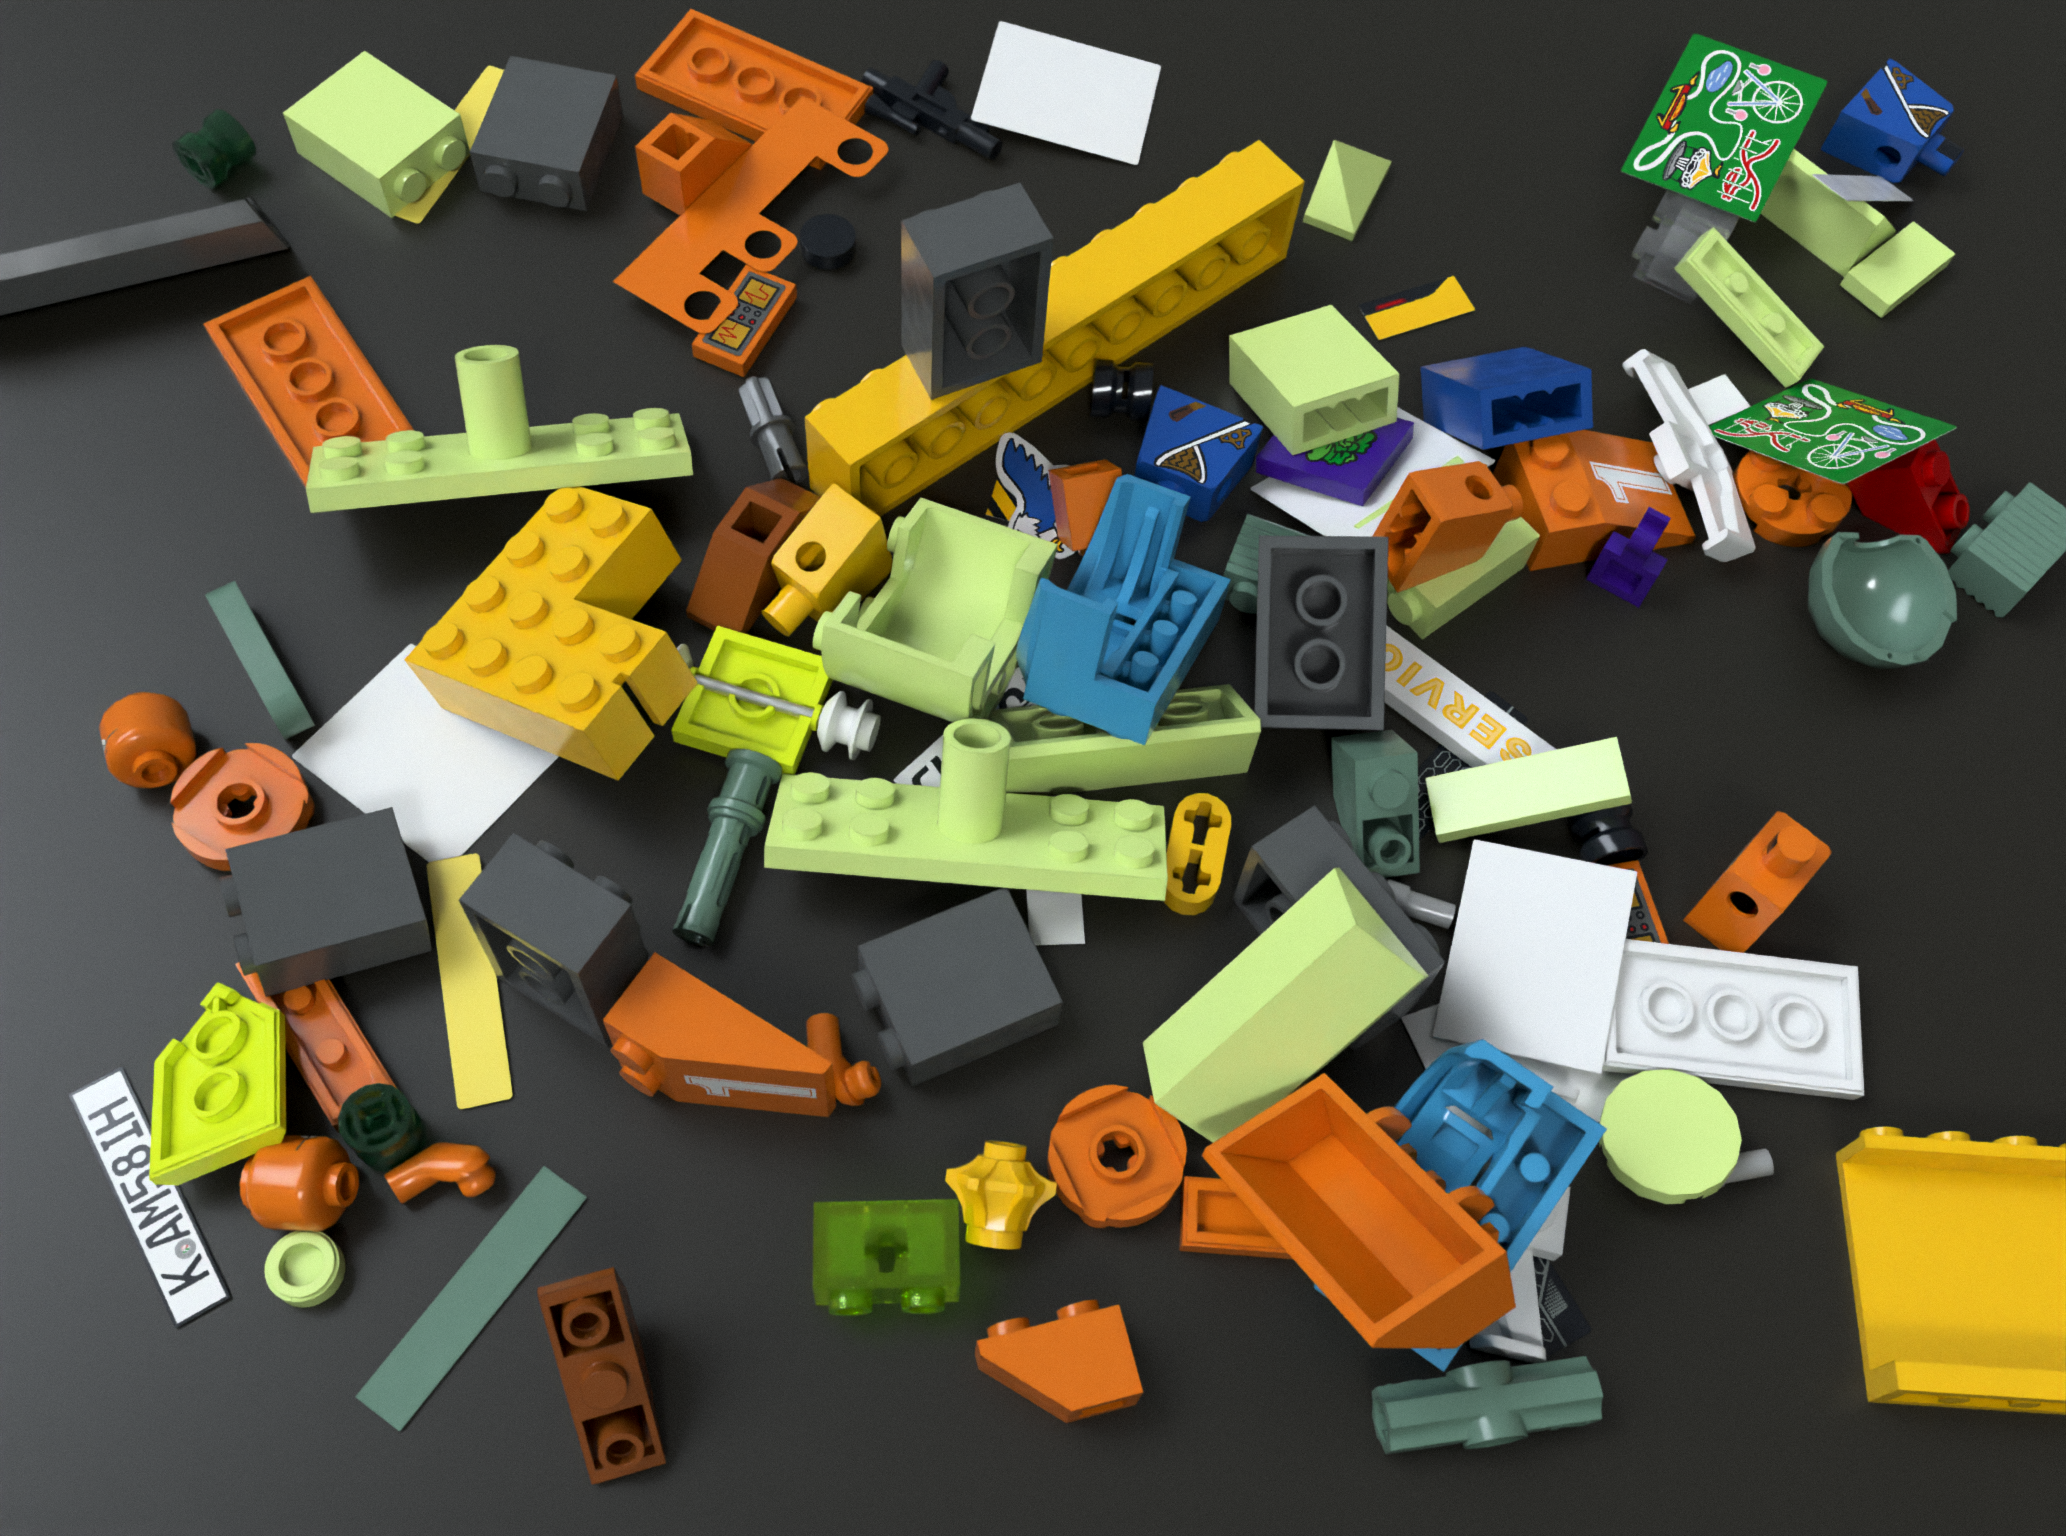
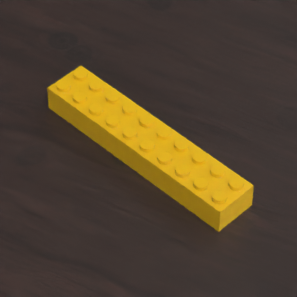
M1260 140L1240 152H1231L1214 168L1197 178H1188L1173 193L1155 204L1148 203L1144 205L1132 218L1112 230L1106 229L1101 231L1086 246L1068 257L1061 256L1051 263L1042 362L931 400L909 358L905 355L884 369L879 368L871 371L859 384L838 397L828 398L820 402L810 414L805 416L809 484L811 490L816 495L822 497L827 489L835 483L879 517L883 516L1000 441V437L1003 434L1016 431L1091 383L1093 380L1095 358L1113 360L1116 365L1121 364L1285 259L1305 181Z

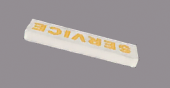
M1386 625L1384 702L1469 766L1474 768L1557 750Z

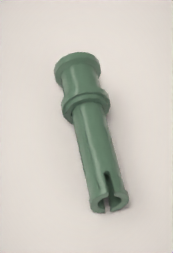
M733 749L728 752L725 765L729 770L719 797L713 798L709 803L707 809L708 819L712 823L708 832L709 835L703 851H701L684 904L672 929L676 937L698 946H703L704 944L712 946L714 944L719 922L739 871L745 848L750 837L756 836L764 827L766 821L765 815L762 813L771 785L777 784L780 781L783 771L782 767L775 760L756 751Z

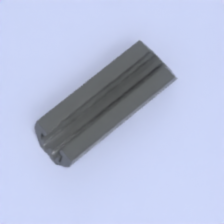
M249 197L0 254V316L288 249L290 245L254 198Z

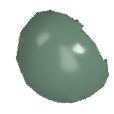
M1837 532L1822 545L1809 572L1808 610L1818 634L1843 657L1877 669L1903 668L1928 661V658L1943 646L1952 622L1957 621L1956 590L1946 564L1928 541L1920 535H1898L1883 541L1861 543L1856 542L1859 539V533Z

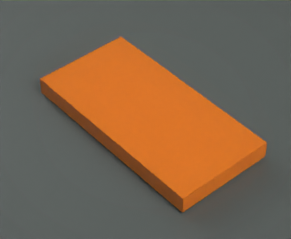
M693 9L689 10L635 74L638 90L703 119L711 120L755 142L802 96L856 125L865 113L864 108L868 98L873 94V87ZM815 157L808 165L821 170L827 162Z
M311 276L203 323L210 339L305 489L313 447L322 446L324 441L341 436L357 437L361 442L386 440V437L392 433L414 430Z

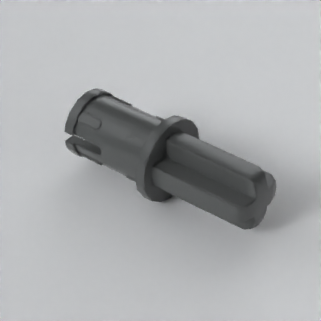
M751 376L746 379L744 385L739 387V396L752 427L749 432L751 443L756 447H760L770 472L771 480L783 478L789 481L784 469L785 465H789L796 483L799 484L808 476V468L803 462L793 437L795 432L794 421L784 414L772 382L767 377L757 378L756 376Z

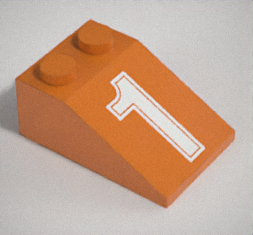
M1580 430L1505 445L1493 475L1500 486L1510 484L1519 491L1523 501L1521 517L1540 535L1526 563L1529 571L1597 560L1613 531L1630 539L1649 507L1671 518L1653 550L1690 544L1694 541L1696 536L1674 486L1661 476L1655 466L1654 456L1658 453L1653 442Z
M656 952L653 953L603 1019L613 1045L610 1051L622 1066L619 1074L626 1082L645 1095L653 1097L657 1090L677 1102L829 1117L836 1107L832 1062Z

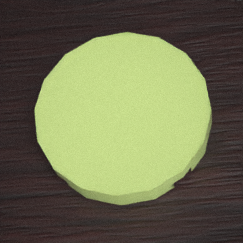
M1665 1069L1642 1071L1621 1081L1607 1097L1599 1124L1607 1128L1599 1140V1147L1602 1145L1603 1154L1608 1160L1607 1166L1614 1177L1638 1196L1663 1204H1684L1686 1199H1696L1703 1196V1199L1716 1193L1733 1173L1738 1161L1742 1137L1735 1112L1719 1091L1693 1075Z

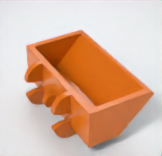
M1323 1073L1205 1148L1201 1156L1372 1348L1456 1349L1516 1308L1507 1252L1497 1243L1499 1231L1490 1222L1483 1225L1477 1223L1495 1206L1493 1200L1476 1186H1464L1447 1194L1445 1192L1446 1182L1435 1171L1429 1170L1425 1172L1416 1163L1417 1151L1409 1143L1399 1146L1395 1142L1412 1127L1409 1119L1397 1108L1381 1107L1366 1114L1335 1082Z

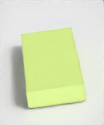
M1913 221L1848 271L1840 286L1880 318H1883L1947 267L1955 253Z

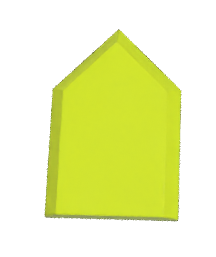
M217 982L200 1003L206 1010L181 1042L173 1038L154 1062L150 1181L156 1185L178 1186L251 1156L260 1148L282 1143L286 1133L285 1015L281 1011L262 1002L259 1004L240 995L236 990Z

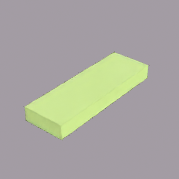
M1714 227L1698 238L1674 268L1785 388L1798 382L1823 350V344Z
M1617 737L1425 778L1435 833L1439 843L1632 803Z

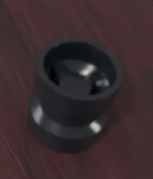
M1095 358L1090 417L1108 418L1113 413L1125 414L1129 420L1147 422L1152 396L1153 364L1135 362L1130 367H1119L1113 360ZM1123 382H1127L1125 399H1122Z
M1631 804L1567 817L1572 833L1579 835L1583 842L1580 850L1582 861L1607 866L1635 860L1641 861L1648 854V849L1643 835L1640 831L1633 829L1630 822L1633 814Z

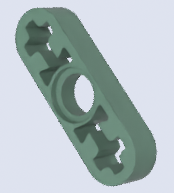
M235 580L206 593L205 596L284 740L315 726Z

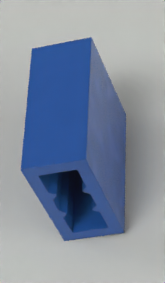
M1528 347L1420 367L1424 422L1482 450L1593 428L1592 376L1590 368Z

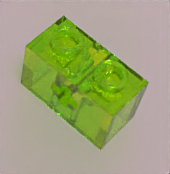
M958 1199L814 1202L813 1294L815 1305H829V1313L840 1316L869 1314L872 1312V1304L901 1303V1310L905 1313L932 1314L944 1311L945 1302L959 1301ZM880 1248H894V1255L897 1259L894 1264V1272H879L877 1259L880 1255Z

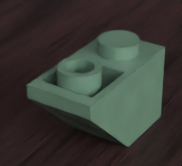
M1393 730L1331 737L1333 797L1341 827L1351 840L1353 852L1370 872L1375 871L1384 878L1420 873L1417 751Z

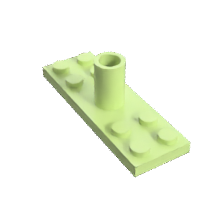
M484 345L462 350L455 355L466 433L424 437V434L420 431L406 430L392 433L386 437V440L361 442L359 438L353 436L328 439L322 443V446L313 447L306 493L310 513L690 476L693 475L691 451L680 414H669V411L666 409H642L633 413L631 418L609 419L607 415L597 413L584 414L575 417L572 423L529 427L518 349L506 345Z
M978 718L962 719L949 724L944 730L940 787L897 784L881 778H867L862 781L827 778L822 774L812 772L798 775L782 774L764 845V868L1165 901L1168 874L1164 806L1149 805L1134 799L1112 802L1088 800L1073 794H1061L1052 797L1006 793L1011 742L1009 731L1002 725L990 720Z

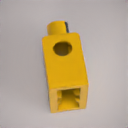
M833 483L774 555L771 565L781 590L761 611L765 619L779 632L789 637L808 615L818 622L825 611L833 613L849 591L860 594L862 601L891 573L893 560L891 552L887 550V538L881 517Z

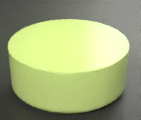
M294 1231L281 1238L269 1252L265 1263V1279L270 1290L287 1304L295 1307L316 1306L329 1299L340 1287L345 1275V1258L340 1247L326 1234L320 1231Z

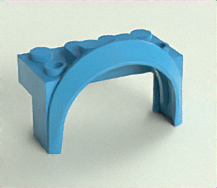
M1129 474L1116 479L1093 537L1067 590L1057 587L1043 577L1039 580L1016 649V660L1026 685L1024 700L1045 707L1056 715L1068 716L1103 729L1116 738L1129 739L1145 746L1218 623L1231 581L1229 578L1174 559L1191 496Z
M1480 1039L1445 1051L1425 1069L1405 1092L1394 1108H1397L1409 1119L1412 1127L1395 1142L1399 1146L1409 1143L1417 1151L1416 1163L1425 1172L1429 1170L1435 1171L1446 1182L1445 1192L1447 1194L1458 1188L1470 1186L1492 1156L1489 1167L1476 1187L1484 1191L1493 1200L1495 1206L1477 1223L1483 1225L1490 1222L1499 1231L1497 1243L1507 1252L1511 1273L1607 1128L1551 1091L1553 1089L1551 1084L1484 1039ZM1456 1106L1490 1129L1493 1140L1445 1107ZM1314 1283V1288H1315L1317 1291H1319L1321 1294H1323L1324 1296H1326V1295L1318 1288V1286ZM1462 1344L1456 1349H1411L1444 1372Z

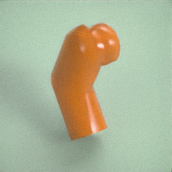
M819 1013L808 1018L806 1021L807 1047L832 1062L836 1099L844 1105L860 1106L864 1103L865 1098L876 1096L881 1088L879 1072L876 1067L871 1066L870 1062L864 1060L852 1066L842 1055L838 1017L829 1013Z
M438 1142L388 1171L384 1176L400 1203L403 1204L439 1181L456 1182L461 1193L466 1197L478 1196L494 1184L496 1172L487 1162L490 1155L477 1145Z

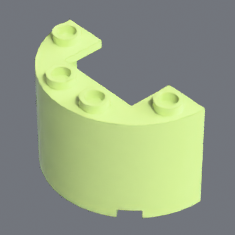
M920 498L906 517L898 516L892 525L887 541V550L894 553L891 575L875 598L868 596L859 611L861 595L849 591L833 613L825 611L819 619L813 636V648L822 652V663L826 675L833 680L950 722L969 718L988 720L1002 699L1018 666L1016 649L1039 580L1042 577L1049 580L1058 544Z

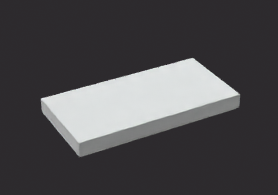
M1625 939L1602 1071L1636 1075L1647 1070L1672 1069L1696 1076L1704 1082L1711 1084L1848 1100L1864 1096L1858 967Z

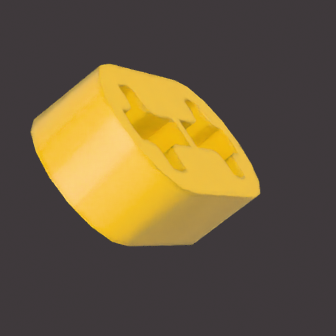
M1196 793L1187 796L1178 804L1166 848L1168 881L1165 901L1163 902L1172 911L1182 915H1196L1206 911L1212 905L1221 882L1231 830V814L1224 802L1208 793ZM1196 815L1208 818L1207 824L1209 829L1203 845L1192 843L1194 834L1193 822ZM1188 862L1199 864L1196 878L1199 885L1194 894L1182 891L1183 882L1181 880L1185 874Z

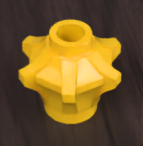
M988 1140L985 1141L983 1154H978L965 1165L947 1168L945 1181L956 1193L962 1206L963 1221L967 1223L966 1242L996 1249H1020L1023 1231H1027L1033 1215L1042 1204L1056 1195L1057 1182L1039 1174L1029 1160H1025L1027 1146L1011 1142Z

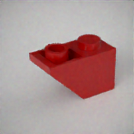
M1936 439L1847 482L1863 516L1901 535H1920L1928 541L1938 554L1950 553L1961 529L1965 528L1969 521V502L1964 494H1960L1950 472L1949 458L1944 451L1940 450Z

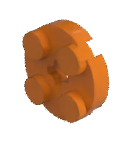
M1752 450L1743 457L1732 475L1743 510L1752 521L1758 524L1754 532L1762 538L1779 545L1804 547L1819 542L1822 536L1832 533L1847 515L1852 502V492L1847 483H1837ZM1788 485L1793 487L1800 493L1797 500L1790 499L1788 490L1778 486Z
M245 743L248 749H236L227 753L221 747L197 758L178 778L172 790L170 802L175 808L172 826L175 835L185 849L200 863L213 869L231 871L225 849L307 828L309 820L315 811L313 798L296 764L286 754L274 747L261 743ZM252 795L257 797L253 803L255 808L248 815L236 819L231 818L233 814L228 808V804L236 798L239 801L245 802Z
M1104 1085L1089 1089L1073 1098L1065 1106L1051 1131L1046 1161L1049 1178L1057 1182L1056 1194L1071 1211L1078 1214L1081 1220L1090 1227L1100 1229L1108 1226L1124 1228L1147 1222L1168 1206L1180 1187L1187 1154L1185 1136L1177 1118L1156 1105L1151 1095L1147 1099L1139 1093L1128 1092L1129 1087L1119 1085ZM1113 1140L1119 1149L1128 1146L1132 1148L1135 1155L1128 1159V1170L1117 1172L1113 1167L1105 1168L1100 1163L1099 1159L1105 1153L1103 1143Z

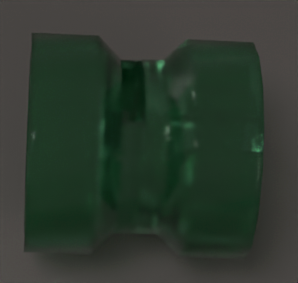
M218 108L202 119V128L196 133L188 131L172 143L173 151L182 166L199 183L210 189L217 187L228 178V169L233 165L242 166L256 155V147L248 132L234 117Z
M376 1083L361 1087L353 1092L343 1103L338 1116L339 1132L345 1143L355 1151L358 1158L373 1170L382 1172L392 1170L421 1152L426 1140L425 1124L421 1117L412 1107L404 1093L392 1085ZM386 1114L385 1117H380L377 1120H373L375 1117L379 1115Z

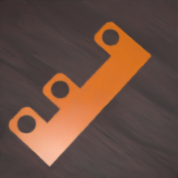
M802 96L613 282L692 330L702 334L713 332L737 308L738 299L733 293L699 273L722 250L758 271L768 272L775 269L795 249L797 237L759 213L815 157L822 159L850 176L862 177L867 175L888 153L887 143ZM848 139H862L871 145L873 154L865 163L858 165L848 164L838 156L837 151L840 144ZM769 231L779 237L781 248L776 255L761 259L751 256L746 251L745 241L755 232ZM696 292H711L721 300V310L713 318L707 320L694 319L685 311L684 304L686 299Z

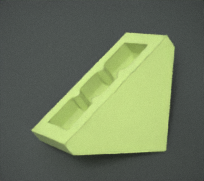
M1333 140L1305 212L1303 222L1353 241L1390 169L1392 161Z

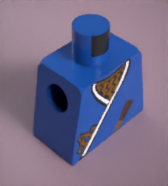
M1891 58L1841 111L1821 147V150L1876 176H1881L1892 183H1900L1918 162L1945 177L1965 149L1940 134L1954 112L1953 105Z
M1161 385L1157 391L1142 441L1134 476L1191 496L1186 516L1200 522L1208 521L1251 468L1255 460L1263 426Z

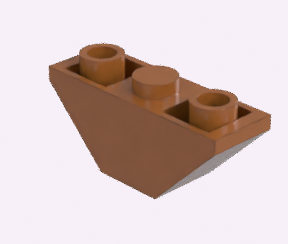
M783 478L747 486L713 532L686 610L687 618L714 631L717 626L747 634L760 616L761 611L780 587L771 565L774 555L821 497Z
M615 1267L538 1287V1300L592 1485L666 1464L665 1451L643 1346L628 1291Z

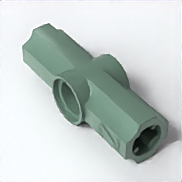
M1586 1356L1511 1367L1510 1361L1506 1360L1483 1362L1446 1372V1377L1426 1380L1416 1379L1392 1385L1390 1383L1385 1386H1378L1371 1391L1374 1428L1377 1439L1383 1446L1385 1455L1462 1443L1463 1449L1486 1448L1525 1439L1528 1437L1527 1433L1545 1430L1555 1431L1565 1427H1581L1596 1423L1602 1419L1603 1393L1597 1371L1590 1366Z

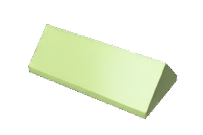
M1793 149L1761 214L1841 276L1845 277L1848 271L1890 240L1897 231L1885 216L1865 201H1846L1815 178L1813 174H1828Z
M1230 684L1177 690L1145 746L1129 739L1116 738L1103 729L1074 718L1056 715L1040 705L996 709L988 719L1005 727L1011 736L1006 793L1040 796L1247 773L1261 733V719Z
M1334 868L1143 1042L1154 1103L1214 1143L1298 1090L1429 975L1340 868Z

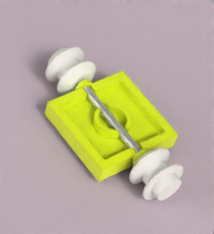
M721 626L716 627L699 668L693 667L690 650L686 644H680L677 647L678 652L698 683L685 698L671 729L674 742L722 757H727L728 752L733 749L756 751L775 760L782 767V774L795 775L812 731H817V737L824 752H828L836 742L847 745L850 760H855L861 750L870 752L873 748L879 731L881 716L872 713L873 701L871 699H867L857 709L847 706L846 693L839 691L823 705L833 679L829 678L824 671L822 656Z

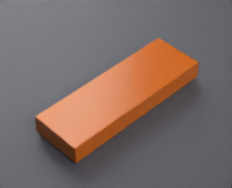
M240 962L235 964L259 1004L261 1002L267 1004L285 1015L286 1050L338 1133L401 1094L330 979H323L314 982L315 984L266 997L258 973L244 976Z

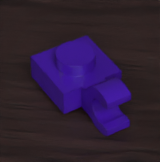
M1649 507L1630 539L1613 531L1586 580L1639 608L1668 560L1652 550L1671 518Z

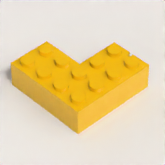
M580 486L559 488L548 496L544 505L518 534L506 543L505 548L482 574L467 586L464 594L438 623L425 633L420 643L404 660L441 708L619 781L654 738V734L622 688L623 683L627 682L652 722L661 726L667 722L698 683L667 632L632 620L682 560L651 508Z

